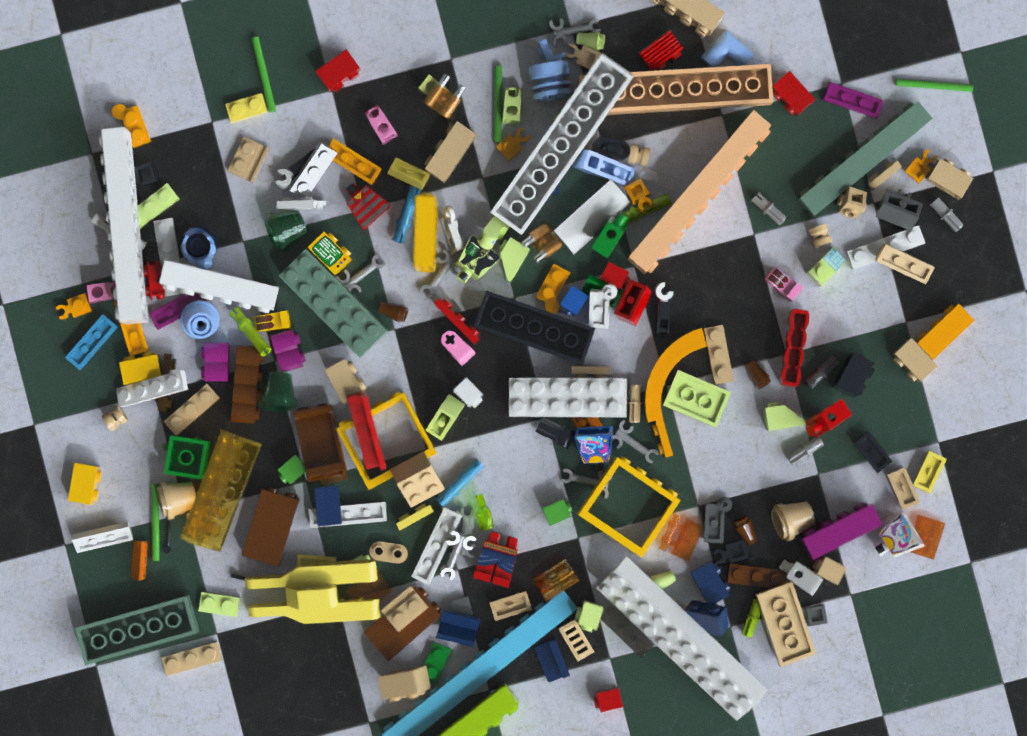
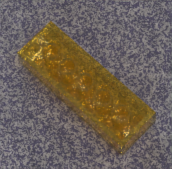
M221 430L187 522L183 528L181 539L196 546L221 552L261 448V443Z

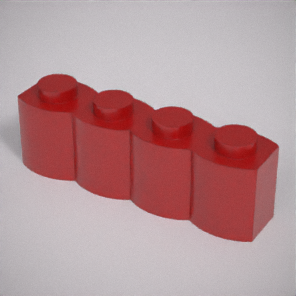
M793 309L789 313V329L785 335L786 349L782 355L783 368L779 374L781 386L797 387L800 382V367L804 359L803 347L807 340L805 329L810 319L807 310Z

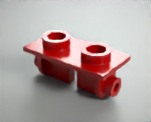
M160 260L153 261V265H149V261H147V266H143L144 277H148L149 285H145L146 296H150V300H153L152 296H156V299H164L165 289H163V285L156 281V278H161L163 264H161Z

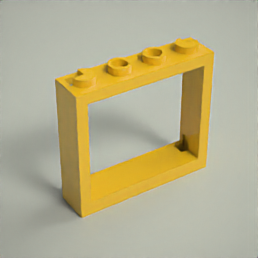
M420 193V196H416L414 268L417 272H436L438 203L436 196H433L432 193Z
M398 391L389 396L391 400L385 403L381 400L372 405L374 409L371 412L372 416L403 401L428 450L424 451L426 456L430 458L437 454L405 393L400 394ZM349 419L340 422V427L336 430L368 490L391 479L393 475L390 470L372 480L370 479L345 432L355 426L353 420L349 421Z
M615 456L577 514L642 558L681 500L677 498L678 494L672 489L668 488L667 491L661 487L663 483L654 477L651 480L645 476L647 472L638 466L636 469L629 465L631 462L623 456L619 459ZM618 466H621L671 501L641 547L588 512Z

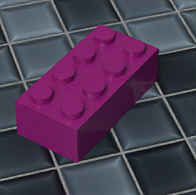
M861 502L853 506V511H843L836 515L837 519L833 521L827 519L819 523V528H809L801 532L803 536L799 537L808 557L814 560L882 526L883 524L873 504Z

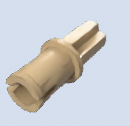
M629 385V402H627L629 404V422L639 423L642 385Z

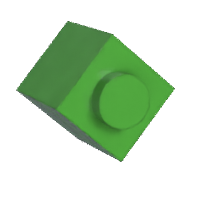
M294 455L278 469L280 472L278 476L285 484L287 482L293 484L306 472L303 461L297 455Z
M564 499L542 508L550 526L571 517L570 512H573L569 501L565 502Z

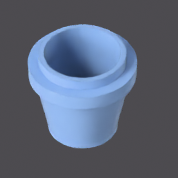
M203 300L193 301L183 309L181 325L185 333L190 337L204 339L210 337L217 330L219 314L211 303ZM203 321L204 325L202 327H199L197 325V322Z

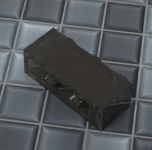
M612 603L601 614L600 619L640 658L655 645Z

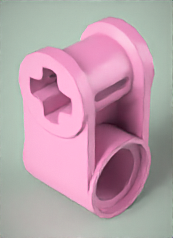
M447 331L442 335V345L461 366L476 354L455 332ZM446 335H448L449 337L451 335L454 336L453 345L451 343H449L448 345L445 343V341L447 340L445 338Z

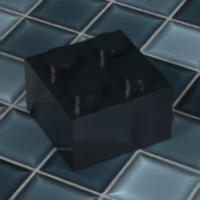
M855 352L850 353L832 388L851 398L861 396L866 388V385H864L866 379H870L875 371V368H873L875 363Z

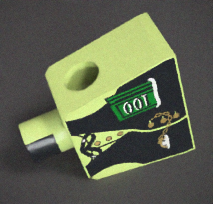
M474 235L467 241L456 263V266L461 269L456 278L463 284L470 277L475 281L479 280L501 258L492 249L482 248L477 242L478 238Z

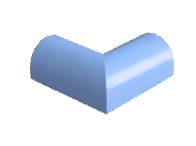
M725 29L700 59L709 67H718L728 57L737 66H743L754 54Z

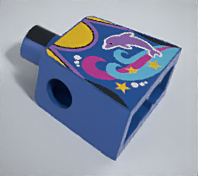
M613 426L576 429L575 440L582 462L585 464L592 463L594 471L604 470V463L610 462Z

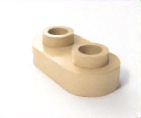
M891 160L883 167L885 169L883 173L879 174L877 172L869 178V187L874 190L902 167L899 161L894 163Z
M377 541L371 545L369 550L370 556L377 561L398 564L404 562L408 556L406 547L396 543ZM378 547L382 548L383 550L382 554L380 555L376 554L375 552L376 548ZM396 550L401 551V557H395L394 553Z

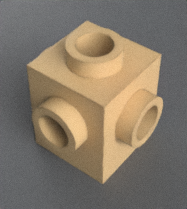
M849 187L838 198V213L848 218L856 219L866 209L867 192Z

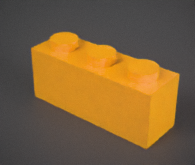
M951 304L944 310L945 315L941 319L937 317L930 324L932 327L927 332L923 331L916 337L918 340L916 343L932 360L975 321L960 304L955 306Z

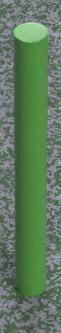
M254 37L251 40L269 113L276 112L259 37Z
M499 65L495 66L494 142L497 143L501 142L502 66Z
M896 79V86L973 92V84Z
M151 484L152 561H159V500L157 495L159 484Z

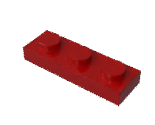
M438 298L434 302V305L474 345L480 340L477 337L480 333L473 326L468 328L464 324L466 319L459 312L455 314L451 310L453 306L445 298L443 300Z

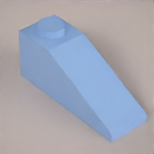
M582 149L572 164V167L609 181L612 180L624 186L631 184L635 169L586 149Z

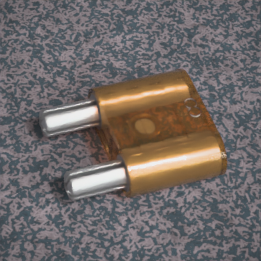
M444 74L439 83L434 84L423 103L441 116L449 119L461 100L459 98L466 88L465 86L462 88L463 85H460L453 95L443 88L450 78L447 74Z
M546 223L541 224L530 232L527 238L521 242V245L526 243L523 247L532 244L537 250L538 254L533 257V260L538 258L535 262L548 258L563 246L561 240Z

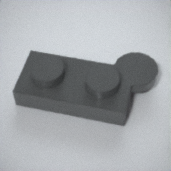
M721 497L717 504H705L704 542L723 543L724 512H728L732 508V501L728 497Z

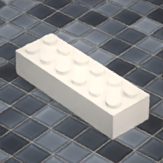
M166 260L164 261L159 282L163 285V289L175 291V288L182 289L183 294L194 296V293L201 294V298L212 300L213 297L220 298L221 303L231 305L232 302L239 303V307L250 309L253 306L258 308L257 311L269 314V310H274L279 287Z
M509 378V416L627 417V379Z

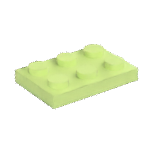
M677 370L663 406L716 428L731 392Z

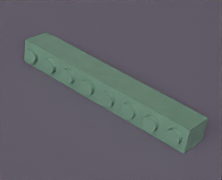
M919 101L915 104L910 102L903 108L904 113L898 116L896 114L888 120L890 124L885 129L881 126L873 133L875 135L874 138L870 141L866 138L858 145L860 149L857 152L852 150L844 157L846 161L841 165L837 162L829 169L831 172L826 177L821 175L814 181L816 185L813 188L807 187L799 193L802 197L798 201L811 217L819 213L933 119Z

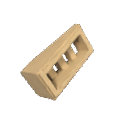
M575 619L558 628L577 661L594 652ZM575 626L576 630L566 635L565 632ZM577 633L580 634V636L574 639L573 641L569 640V638L576 635ZM583 639L584 643L576 648L573 647L575 643ZM587 646L588 649L578 655L577 651Z

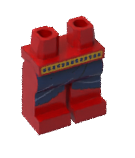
M491 531L487 540L484 541L473 578L490 582L494 565L497 564L492 583L509 588L518 549H516L518 538L508 536L506 544L502 545L498 543L501 533Z

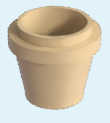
M164 481L160 482V486L157 487L160 509L163 517H167L168 520L174 519L175 516L197 507V499L192 482L166 483Z
M806 501L784 505L779 503L774 505L771 511L774 528L778 536L785 541L793 540L796 535L815 525L813 511Z

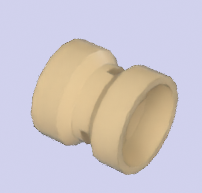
M632 144L628 163H639L641 166L647 167L650 148L644 147L642 149Z
M827 223L809 229L810 235L814 238L813 244L815 248L833 242L832 237L827 232Z
M118 405L110 413L102 415L103 421L111 431L117 429L119 424H124L128 421L125 413Z

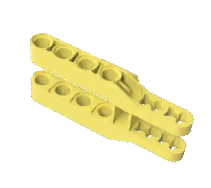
M374 559L301 563L284 574L246 577V589L285 587L287 601L251 604L248 606L249 617L286 616L303 624L378 619L381 617L379 598L364 599V597H360L358 600H345L343 598L337 601L336 586L330 585L376 581V561Z

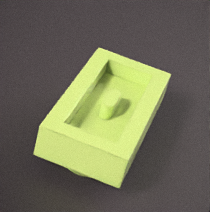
M201 592L198 611L237 617L240 597Z

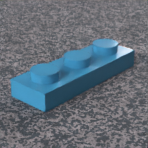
M102 314L65 358L76 368L82 370L118 326Z

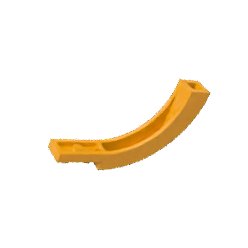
M702 328L694 330L673 342L660 355L647 381L644 400L647 423L655 421V425H652L655 436L659 435L660 443L657 444L660 455L664 454L665 458L673 456L661 411L663 386L672 368L683 357L695 350L707 347Z

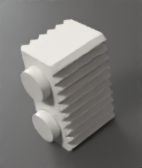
M467 378L454 389V393H457V396L462 401H465L468 407L473 406L475 408L483 401L480 398L483 394Z

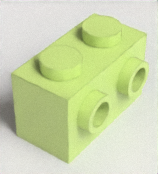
M583 600L582 607H578L575 619L578 620L577 623L581 625V629L592 632V629L597 630L603 606Z

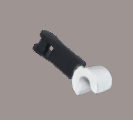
M315 149L288 167L289 171L286 169L277 170L281 177H286L284 181L277 180L275 182L277 187L282 190L289 189L293 182L292 177L296 178Z
M665 282L657 284L654 290L656 297L660 299V302H657L656 335H659V333L669 335L670 302H668V299L673 296V292L668 291L665 295L661 293V289L665 287ZM660 320H666V326H660Z

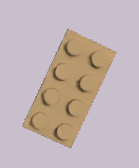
M789 581L756 593L755 596L778 666L783 667L816 654L793 582Z

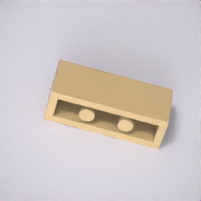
M458 121L455 125L451 124L446 131L447 137L444 141L441 139L435 147L436 153L434 156L430 155L424 163L426 165L425 171L443 183L449 178L476 138V133Z

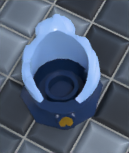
M190 228L181 237V253L190 264H196L197 268L208 270L212 267V258L217 253L216 238L206 228Z

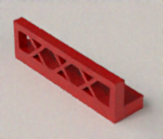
M366 391L347 395L366 470L380 466L381 470L386 469Z

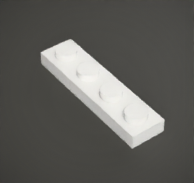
M173 218L153 221L161 264L164 265L165 260L181 264ZM175 288V291L165 289L166 297L183 294L182 289Z
M918 225L913 227L911 231L908 229L852 249L846 253L854 270L876 262L875 258L883 243L901 251H906L925 244Z
M182 370L116 388L118 404L122 408L188 390L185 371Z
M386 502L341 506L342 524L339 525L387 521ZM316 508L309 509L310 528L318 527Z
M444 507L411 577L430 585L449 545L446 538L452 539L453 537L449 530L457 528L463 515Z

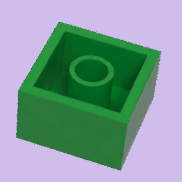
M170 435L164 474L204 480L211 441Z

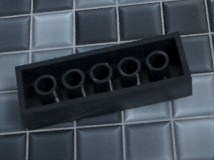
M487 290L474 324L476 329L580 365L584 363L596 329Z

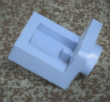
M546 39L539 42L537 51L541 59L544 58L546 62L563 61L562 59L565 58L564 52L553 56Z

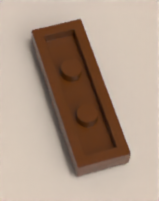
M729 563L726 582L772 588L785 583L786 572L779 569Z

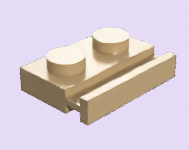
M243 137L228 168V172L254 183L269 148Z
M409 586L385 606L381 612L399 632L424 612L428 606L412 586Z

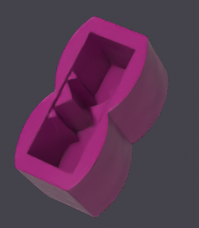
M292 329L270 336L281 373L304 367L303 362H306L304 352L299 351L298 344L301 343L298 332L294 333Z
M205 343V346L201 347V358H204L205 361L204 366H201V378H204L205 382H229V343Z

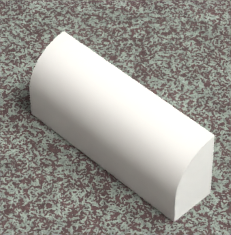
M610 180L554 230V233L575 254L605 227L611 216H616L619 211H623L631 203L617 185Z

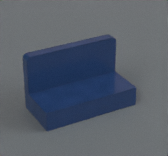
M339 487L314 488L318 527L342 524Z
M444 609L436 638L474 647L480 618Z
M556 639L535 646L536 654L549 683L570 676Z

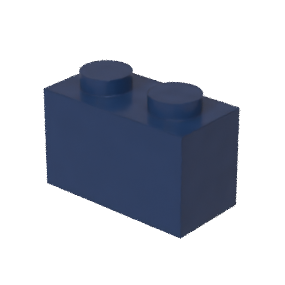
M711 561L692 570L690 574L706 603L716 604L730 596L728 591L731 589L726 580L722 581L719 577L721 571L716 563L712 564Z
M691 600L684 609L708 634L721 636L729 626L726 606Z

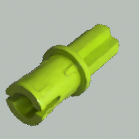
M753 599L742 630V635L749 638L753 636L757 622L760 621L761 611L756 599Z

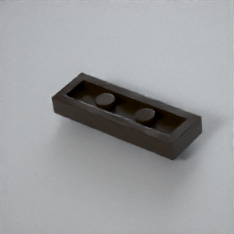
M164 353L162 375L176 370L177 359H174L173 354ZM170 395L160 397L158 403V411L168 412V408L172 407V397Z

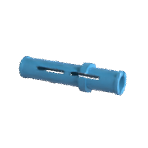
M409 186L399 220H396L397 226L392 241L404 243L406 232L411 226L410 221L416 206V196H419L421 189Z
M475 459L435 499L445 507L455 495L458 496L460 494L459 491L484 466Z

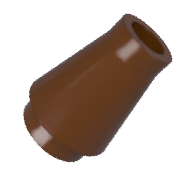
M381 302L379 307V313L388 316L398 323L400 321L405 322L409 310L404 304Z
M755 360L745 366L754 387H757L758 390L771 382L770 375Z
M747 515L733 522L735 525L734 529L747 545L757 542L752 521L748 519Z

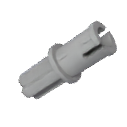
M760 192L751 200L764 212V215L767 214L778 225L785 221L786 216L774 206L775 203L769 202Z
M940 197L930 204L942 217L941 220H944L953 231L957 232L962 228L963 223L954 215L953 209L950 210Z
M818 436L805 444H801V447L789 454L787 459L790 464L794 465L805 457H810V454L824 446L822 440Z

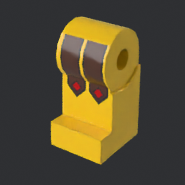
M288 311L253 317L257 332L291 329Z

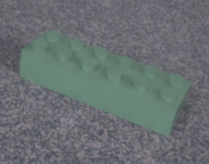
M305 249L279 275L359 358H362L389 331L309 249Z
M190 595L75 628L85 665L200 632Z

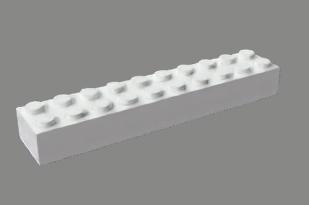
M602 53L490 213L522 235L634 75Z
M125 127L101 129L102 135H99L100 146H103L104 154H101L102 166L105 165L103 183L107 185V192L104 193L105 203L109 205L106 218L107 223H110L111 231H108L109 242H112L113 250H110V259L114 261L112 279L116 281V288L113 289L114 299L118 301L115 315L116 319H119V322L125 325L147 323L149 320L131 132Z
M625 557L597 586V589L736 721L757 705L768 689L628 557Z

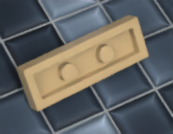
M883 243L875 258L877 262L924 284L927 283L935 268L933 265L886 243Z
M723 325L704 328L714 385L733 382L734 379Z
M206 384L170 415L164 423L178 436L219 400L220 397Z
M218 641L161 657L166 676L223 660Z

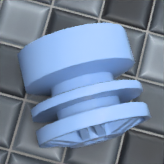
M568 61L546 62L529 67L530 80L540 83L532 87L533 92H539L533 95L534 101L552 102L573 95L572 89L566 88L571 86V81L562 80V78L570 75Z

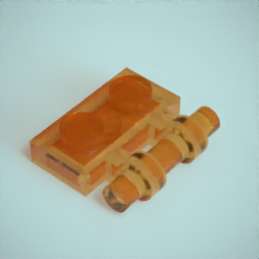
M674 513L672 520L669 519L667 524L669 526L665 535H662L659 549L666 551L668 545L674 546L671 554L689 562L704 526L689 519H686L684 525L679 524L681 516ZM678 529L680 534L677 541H674L672 536L675 530Z

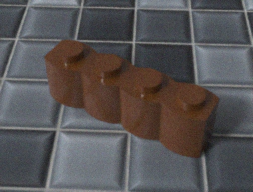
M237 345L231 422L255 424L256 420L260 418V409L257 408V401H261L262 390L258 389V385L263 380V370H260V363H264V356L260 355L255 346Z

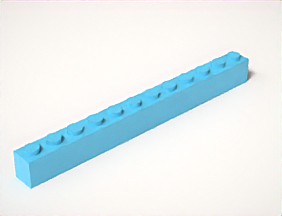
M557 589L549 596L551 599L547 603L542 601L534 608L535 612L529 615L527 613L519 620L520 624L514 627L512 625L504 632L505 636L499 640L497 637L489 643L490 648L484 652L482 649L474 655V661L470 664L467 661L458 668L460 670L459 673L455 676L452 673L443 680L445 682L444 685L440 688L437 685L428 692L430 694L429 697L425 700L420 698L413 704L415 708L410 712L405 710L398 716L400 720L395 724L390 722L383 728L385 732H383L382 736H419L577 610V606L564 590L559 591Z

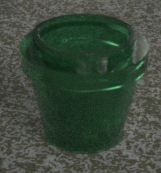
M298 209L276 214L273 212L266 214L264 223L273 246L275 248L278 247L279 250L285 249L288 244L307 234L305 222Z
M286 372L266 373L262 395L259 397V405L264 410L286 412L293 410L297 406L292 374Z

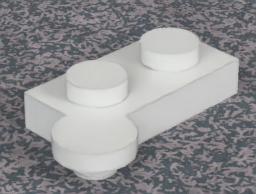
M293 197L283 198V201H277V209L282 211L309 210L310 208L323 209V206H326V201L313 200V197H301V200L294 201Z
M449 205L445 207V211H443L444 217L440 221L452 255L464 249L465 243L463 237L459 235L457 229L458 222L453 208Z
M606 284L602 290H590L589 326L608 329L610 299L615 298L618 292L615 285Z

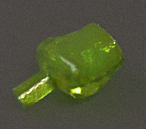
M483 494L476 495L479 506L476 512V519L481 531L494 528L492 513L485 503Z

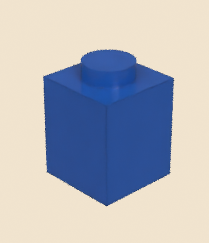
M572 286L560 304L562 307L561 311L570 317L572 314L576 316L587 300L588 295Z

